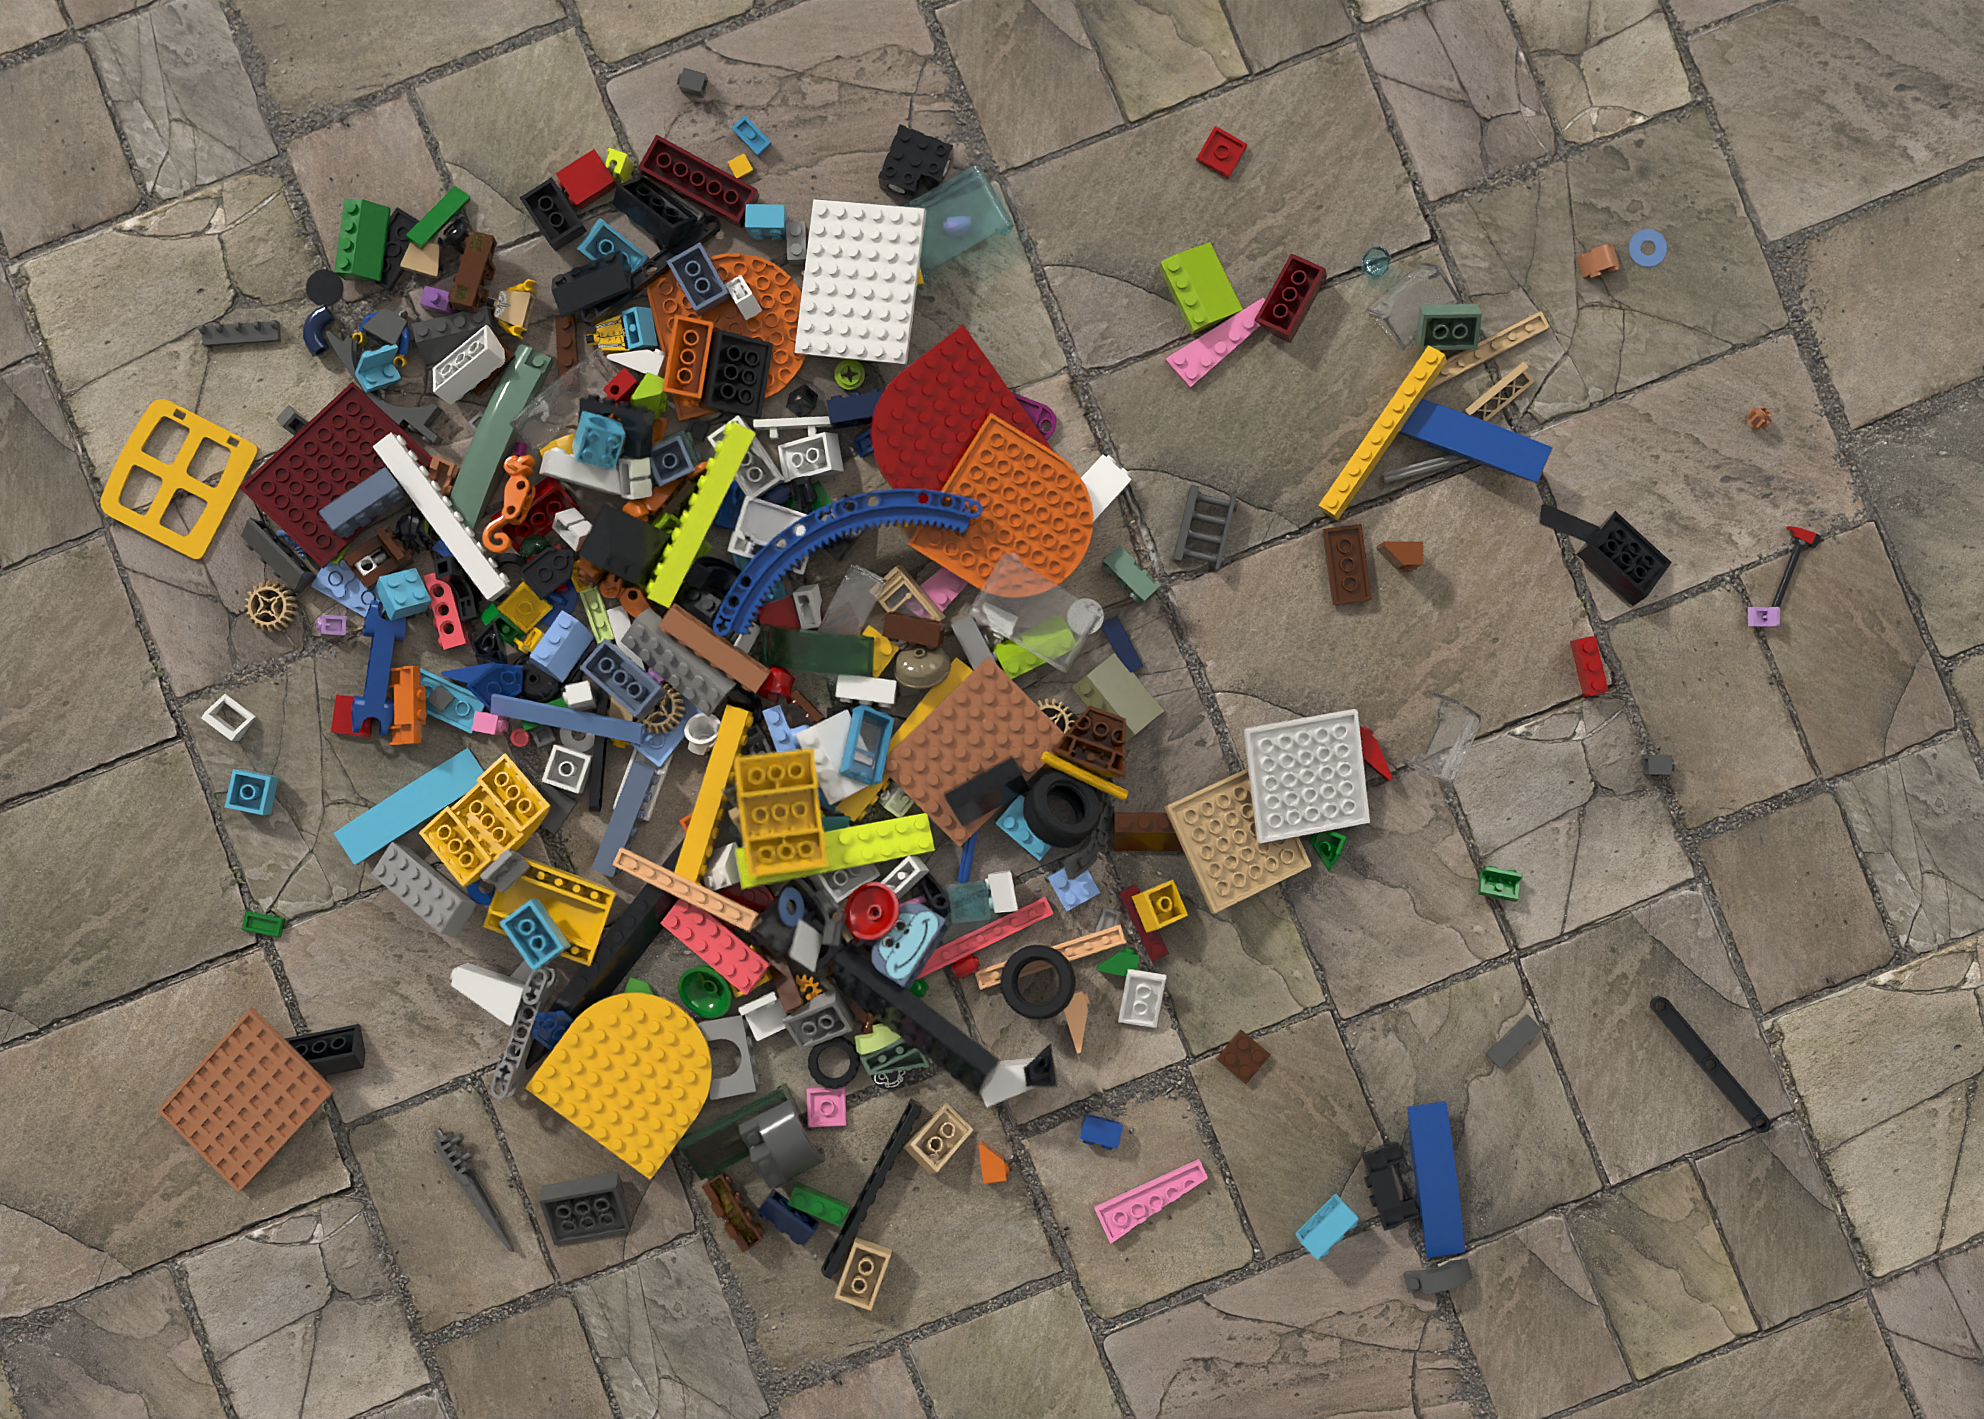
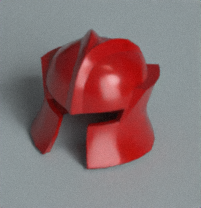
M773 665L768 667L771 671L756 693L775 703H778L779 696L782 695L786 698L787 704H790L792 702L790 694L795 678L786 670L785 666Z

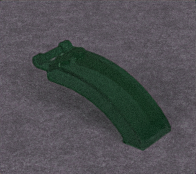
M760 624L762 641L759 663L815 673L872 676L874 637L861 634L827 633L788 626ZM771 632V651L769 657V635Z

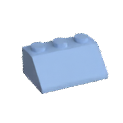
M562 610L529 656V662L563 683L595 636L579 620Z

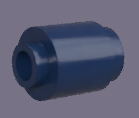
M780 483L766 492V495L762 498L764 501L782 506L791 500L789 496L792 493L787 485L782 486Z

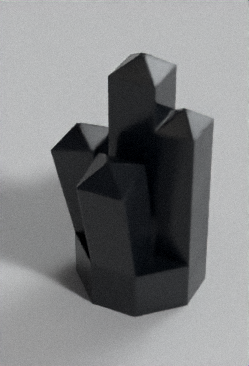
M801 476L792 479L794 501H796L797 508L801 509L804 514L812 513L811 502H815L818 497L813 488L811 477Z

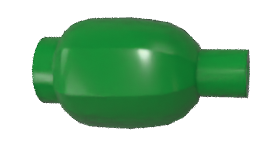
M923 979L921 981L916 980L908 991L920 999L926 995L927 990L930 988Z

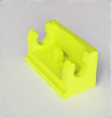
M608 148L609 154L606 160V167L609 168L610 163L613 162L615 166L612 173L613 178L616 179L618 174L622 183L629 181L634 167L629 156L626 153Z

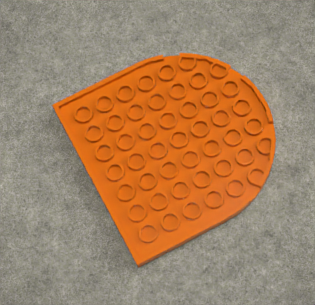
M725 253L709 257L724 284L741 275L753 293L762 311L748 320H745L732 296L731 299L698 317L671 269L646 287L661 351L666 352L665 357H668L674 317L675 315L714 322L712 332L720 329L773 343L764 400L774 396L789 385L806 360L807 355L794 353L802 292L783 269L764 258L740 253ZM656 270L650 271V272H647V273H648V274H653ZM673 396L679 422L719 413L699 408L700 402Z
M990 413L941 492L956 494L978 501L982 505V515L977 519L970 520L968 531L964 535L960 534V529L954 533L952 527L949 531H946L945 525H943L942 529H939L937 524L934 528H931L930 523L924 527L921 522L908 543V546L984 592L1008 598L1030 597L1056 587L1067 579L1081 563L1092 536V503L1084 482L1064 458ZM950 498L944 499L942 506L945 508L950 507L953 500ZM965 502L966 509L971 511V515L979 512L977 505L969 507L968 503Z

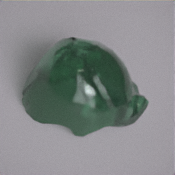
M531 534L521 543L519 553L522 559H529L541 553L547 547H552V545L543 535Z

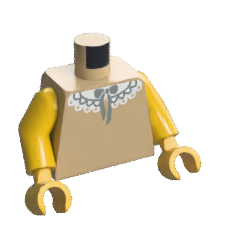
M527 279L524 283L509 287L506 291H500L498 299L490 297L487 299L486 306L491 310H495L494 317L498 320V325L507 334L523 339L521 332H527L535 297L529 292L536 293L537 290L533 289V285L537 284L536 281Z

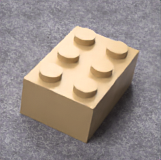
M855 1237L834 1298L871 1311L892 1249Z

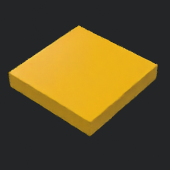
M525 580L497 606L500 612L525 633L529 632L553 608V605L546 599L541 601Z

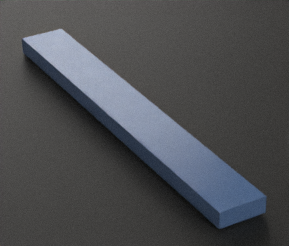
M499 694L491 696V714L638 744L642 742V723Z

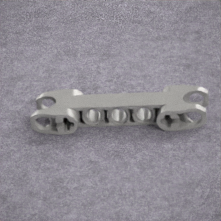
M545 966L539 970L532 971L522 995L523 1002L502 1063L497 1066L490 1089L492 1097L500 1100L506 1096L512 1097L520 1086L526 1069L525 1062L534 1039L532 1034L536 1014L543 1013L546 1002L550 1000L557 979V972L554 968ZM538 971H540V972L538 973V976H537L536 980H535V974H536ZM548 971H550V972L552 973V979H551L549 982H548V980H549V973H548ZM529 1009H532L534 1012L533 1018L528 1017L527 1012ZM523 1027L527 1030L526 1037H523L521 1034ZM516 1046L521 1050L519 1056L514 1051ZM499 1083H500L499 1090H500V1094H502V1095L497 1094V1092H496V1090H495L496 1086H497Z

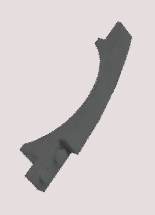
M327 331L326 335L333 349L351 377L363 389L355 375L358 366V343L348 336L342 341L336 335ZM372 391L366 393L381 410L401 427L405 428L407 425L415 433L417 431L423 434L421 438L430 445L432 443L440 445L443 441L440 436L429 429L443 411L434 403L414 408L398 407L383 402Z

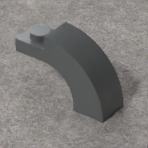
M1468 1259L1449 1260L1446 1264L1433 1269L1406 1271L1404 1278L1408 1293L1424 1292V1294H1431L1461 1286L1472 1279Z

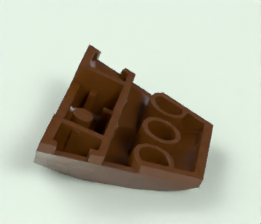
M1089 706L1051 751L1058 757L1104 778H1125L1126 718Z

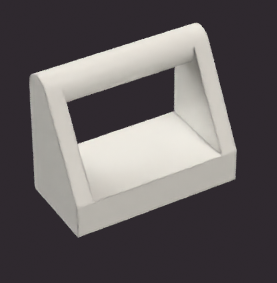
M224 694L201 718L231 741H239L254 722L256 716L227 694ZM225 703L247 719L237 729L216 715Z

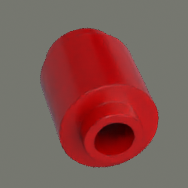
M969 954L955 961L951 968L957 979L961 977L964 979L978 972V967L981 964L976 955L972 956Z

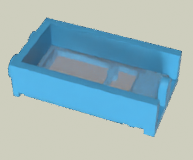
M862 704L852 709L853 714L839 774L873 786L882 781L894 718L888 716L886 712L876 711L871 706Z

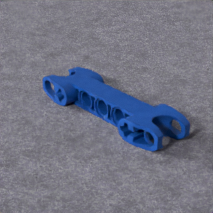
M371 600L363 625V636L372 637L364 695H354L351 708L352 732L359 733L363 720L367 717H374L379 723V735L386 736L394 714V700H386L394 641L403 642L406 631L405 617L392 621L382 619L378 612V601Z

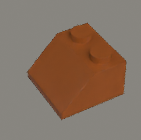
M1384 541L1377 545V551L1396 569H1401V572H1413V570H1417V567L1423 565V542Z

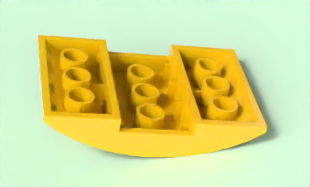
M813 748L734 758L738 810L748 877L827 867Z
M506 753L476 779L479 783L452 808L447 806L419 832L462 887H466L479 880L486 867L493 864L502 852L507 849L516 852L540 826L551 808L550 804Z

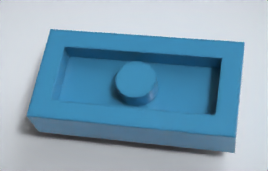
M746 115L731 127L732 131L757 157L772 145L771 141Z

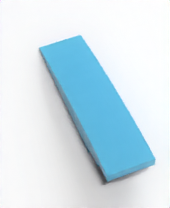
M466 748L334 832V835L353 864L358 865L371 855L390 845L392 841H398L442 812L447 806L449 807L460 800L479 783L476 779L485 771L470 748Z

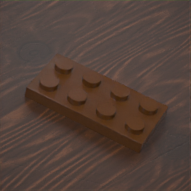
M1362 524L1323 529L1332 605L1372 600Z

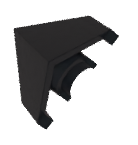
M493 619L471 644L477 656L498 664H508L506 645Z
M1051 1043L1024 1067L1026 1086H1057Z

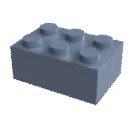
M701 243L694 245L667 261L698 317L731 299L729 292Z

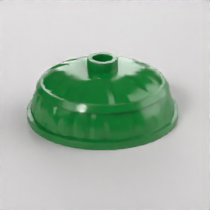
M700 965L686 970L681 975L678 982V992L681 1000L690 1011L704 1018H718L729 1010L733 991L728 980L714 968Z

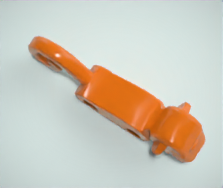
M513 455L504 462V469L511 478L505 485L502 516L490 522L485 527L482 535L483 544L493 553L502 554L507 552L512 543L508 535L500 532L494 535V539L497 541L502 540L503 543L500 546L493 545L491 542L493 532L508 522L512 525L521 524L526 519L535 497V487L526 479L534 473V470L531 468L535 465V459L531 455L520 457ZM531 488V489H532L531 494H530V495H527L528 492H529V489ZM521 512L522 516L519 520H517L516 517Z
M708 461L694 466L695 471L687 474L690 479L694 477L699 479L701 475L705 476L707 472L705 466ZM685 476L661 487H655L652 489V496L644 497L641 500L628 499V503L624 505L622 511L647 522L648 515L653 516L663 510L662 503Z
M611 572L605 576L606 579L601 581L599 588L601 595L605 598H618L622 608L634 618L639 616L648 607L659 615L655 606L647 597V593L640 586L625 587V579L621 577L618 579V576ZM633 590L637 592V594H638V597H637V598H634V597H633V595H632V591H633Z

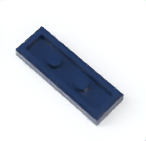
M1118 616L1103 622L1101 625L1102 630L1114 653H1116L1128 671L1131 673L1143 667Z

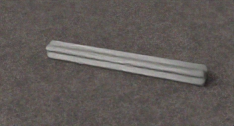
M1447 455L1384 472L1382 478L1384 483L1469 460L1454 455Z

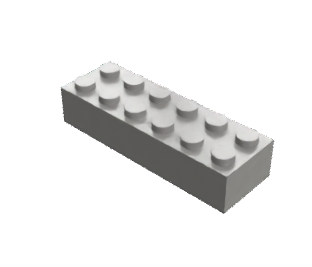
M648 607L636 617L621 639V642L709 717L721 706L737 683L728 678L723 670L712 667L709 660L695 655L692 648L682 646L672 634L671 636L665 634L659 626L662 618Z
M393 841L371 873L440 934L456 938L477 905L408 846Z

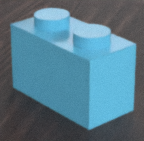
M633 307L622 311L629 349L646 350L658 346L651 308Z

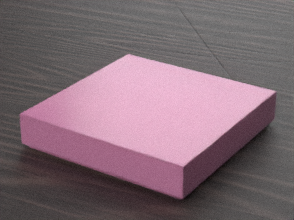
M845 1086L838 1089L825 1087L806 1089L808 1128L847 1126Z

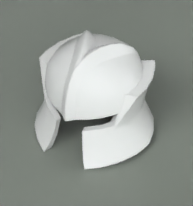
M704 713L691 717L684 730L685 736L689 740L687 749L699 755H704L706 752L713 750L721 725L720 720L713 714L708 717Z

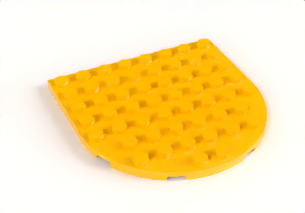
M641 992L621 993L602 999L580 1014L525 1089L651 1180L703 1108L712 1080V1058L707 1040L698 1024L680 1006L666 998Z

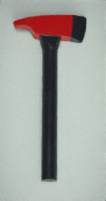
M1786 526V529L1791 531L1793 538H1795V546L1771 607L1780 608L1804 545L1808 544L1815 548L1821 539V535L1803 528Z

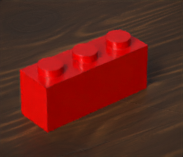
M1596 636L1570 641L1583 697L1609 692Z

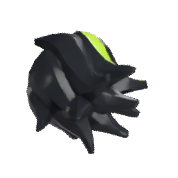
M411 507V513L401 516L397 521L392 535L400 534L405 551L410 545L420 554L419 546L428 551L430 549L427 542L435 544V541L431 538L433 527L421 511Z

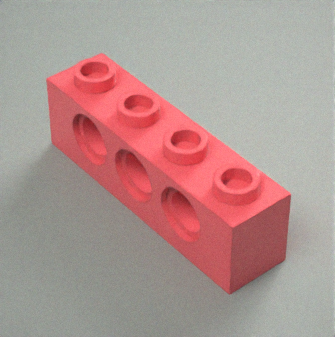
M435 572L424 575L425 581H423V584L431 598L429 608L431 611L433 610L435 616L433 624L439 631L438 642L440 647L450 651L471 645L466 624L460 622L457 600L451 587L443 581L436 580ZM442 587L444 589V594L441 597H438L437 591L439 588ZM448 606L449 613L444 616L442 614L443 607ZM452 624L454 631L448 634L447 627Z

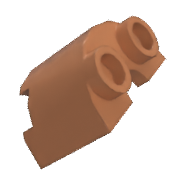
M1608 244L1591 249L1588 253L1577 256L1583 278L1590 276L1593 279L1601 276L1602 271L1607 270L1609 273L1620 270V263L1614 244L1610 246Z
M433 455L428 477L441 488L439 492L443 497H450L460 468L452 462Z

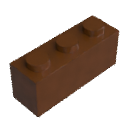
M890 611L885 614L882 636L888 637L889 641L899 642V640H903L908 645L917 646L922 644L925 645V648L934 650L943 645L946 622Z

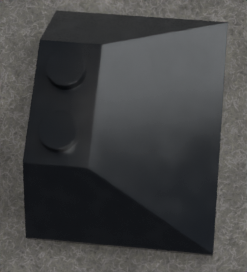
M604 502L578 555L608 572L632 583L645 586L671 534Z
M685 582L661 618H664L675 603L713 630L714 621L723 602L703 588L699 590L696 587H690ZM721 616L720 619L724 620L723 624H719L718 628H720V632L722 633L723 630H727L725 622H730L731 620L725 619ZM731 631L730 634L722 637L730 641L735 631Z

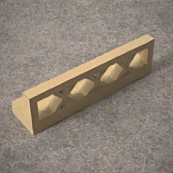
M1524 361L1462 413L1471 415L1474 412H1482V420L1487 422L1535 382L1526 372L1527 364ZM1520 374L1527 380L1524 386L1515 385L1516 377ZM1503 388H1511V397L1501 398V390ZM1488 400H1497L1495 410H1486Z

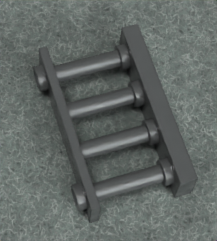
M1192 484L1189 488L1173 561L1180 563L1182 558L1186 559L1188 557L1215 564L1213 571H1218L1220 567L1223 568L1225 556L1222 555L1233 511L1236 512L1238 507L1237 495L1232 494L1230 501L1201 494L1198 491L1199 486ZM1200 501L1228 508L1226 518L1222 519L1197 513V510H1194L1195 502L1199 503ZM1197 520L1223 526L1221 538L1192 531L1189 528L1191 521ZM1191 538L1219 545L1217 556L1188 550V547H1185L1186 540Z

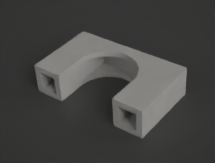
M739 1013L699 1021L697 1023L698 1027L707 1041L717 1039L730 1040L738 1046L742 1056L741 1065L737 1071L728 1075L712 1077L709 1089L710 1100L756 1092L761 1083L759 1074L755 1073L757 1060L756 1056L752 1055L753 1039L752 1036L748 1035L747 1029L750 1026L745 1015L741 1016Z

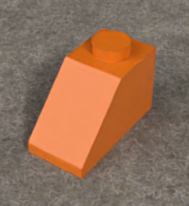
M978 1141L983 1184L1007 1181L1006 1175H1009L1010 1171L1009 1164L1004 1162V1157L983 1141Z

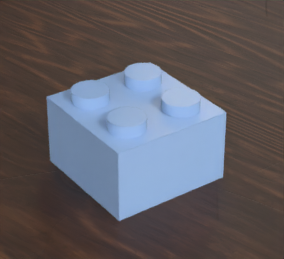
M1064 867L1047 876L1066 912L1100 893L1088 870L1074 880L1067 878Z

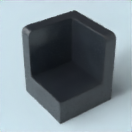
M803 384L789 394L786 408L801 418L815 409L818 394L806 384Z

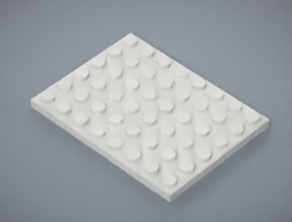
M813 199L794 353L907 365L926 210L924 208Z

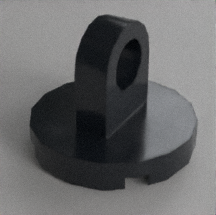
M464 216L456 219L444 230L443 234L445 236L443 238L439 237L437 243L443 249L452 245L459 253L464 254L465 249L460 246V243L470 235L466 231L470 222Z

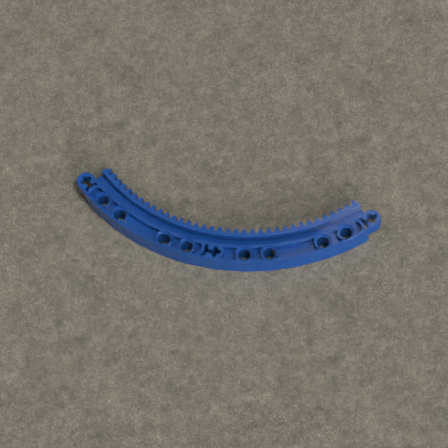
M891 489L847 497L821 507L788 526L753 557L725 597L714 621L713 630L720 636H727L731 631L743 635L751 634L748 627H754L751 620L757 621L754 614L761 613L758 607H765L762 601L769 600L767 594L773 595L771 588H778L776 582L783 583L781 576L788 577L786 571L793 572V565L799 567V560L805 562V555L811 558V551L818 553V546L822 550L824 549V543L830 546L831 539L838 542V536L845 539V533L852 536L853 530L856 534H859V528L866 532L867 526L871 530H874V525L881 529L882 523L886 528L889 527L890 522L894 527H896L897 522L904 526L905 521L908 526H911L914 521L917 527L920 522H922L924 527L930 523L931 528H934L937 524L939 529H942L943 525H945L946 531H949L952 527L954 533L960 529V534L964 535L968 531L970 520L977 519L982 515V505L976 500L946 492L925 489ZM922 495H928L929 501L926 504L919 503V498ZM876 497L878 498L877 505L869 506V499ZM946 498L953 500L952 505L948 508L942 506V502ZM965 502L968 503L969 507L977 505L979 512L971 515V511L966 509ZM848 503H855V509L852 512L846 511ZM831 509L833 510V513H834V515L836 516V518H834L832 515H830V514H832ZM823 513L829 515L827 516V521L821 519ZM799 526H804V534L798 536L796 529ZM780 540H785L786 547L779 550L777 543ZM750 577L752 580L751 585L744 587L743 580ZM734 597L739 599V604L736 607H732L730 603ZM721 616L731 620L730 622H725L727 630H723L722 633L720 628H718V625L724 622V620L720 619Z

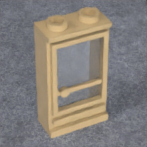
M902 564L892 569L869 590L871 595L878 600L887 612L894 611L942 621L946 617Z

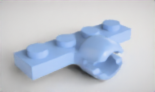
M782 704L762 711L777 753L802 750L795 734L809 728V725L791 728Z

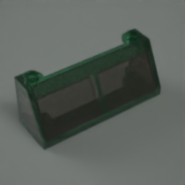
M787 1083L778 1086V1089L770 1091L767 1095L711 1124L695 1130L694 1133L691 1131L682 1136L677 1144L701 1181L706 1178L709 1181L717 1177V1172L750 1156L749 1147L740 1135V1124L791 1099L803 1128L806 1126L807 1123Z

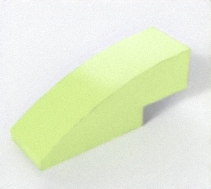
M884 1023L873 1025V1033L855 1036L856 1050L860 1054L874 1052L897 1041L901 1036L892 1032Z

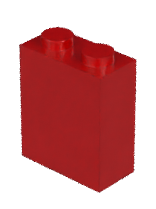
M595 149L556 173L559 178L556 182L562 191L567 190L569 194L567 199L573 207L577 206L580 211L617 186V183Z

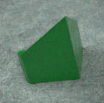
M1330 830L1312 834L1309 843L1328 872L1341 856L1348 837Z

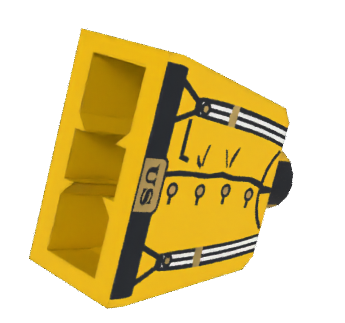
M622 315L601 321L595 325V334L586 335L587 345H598L599 351L602 354L633 351L628 348Z

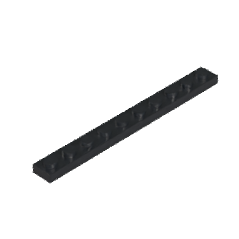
M911 1098L821 1267L824 1277L831 1279L833 1274L838 1272L842 1257H845L848 1253L851 1240H854L857 1236L860 1223L866 1219L869 1206L875 1202L878 1189L884 1185L887 1172L892 1169L894 1159L901 1152L906 1136L910 1135L915 1119L917 1120L921 1114L922 1107L918 1101Z

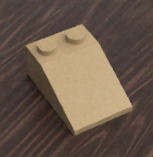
M945 1103L909 1139L903 1148L929 1174L937 1173L974 1129L948 1103Z

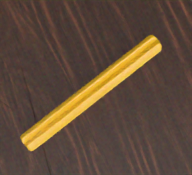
M1045 751L1041 756L1042 762L1122 801L1128 796V790L1050 752Z

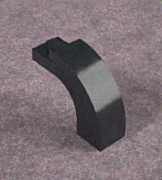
M447 556L433 561L436 580L447 583L455 594L460 622L466 623L481 618L478 603L482 601L480 590L455 557Z

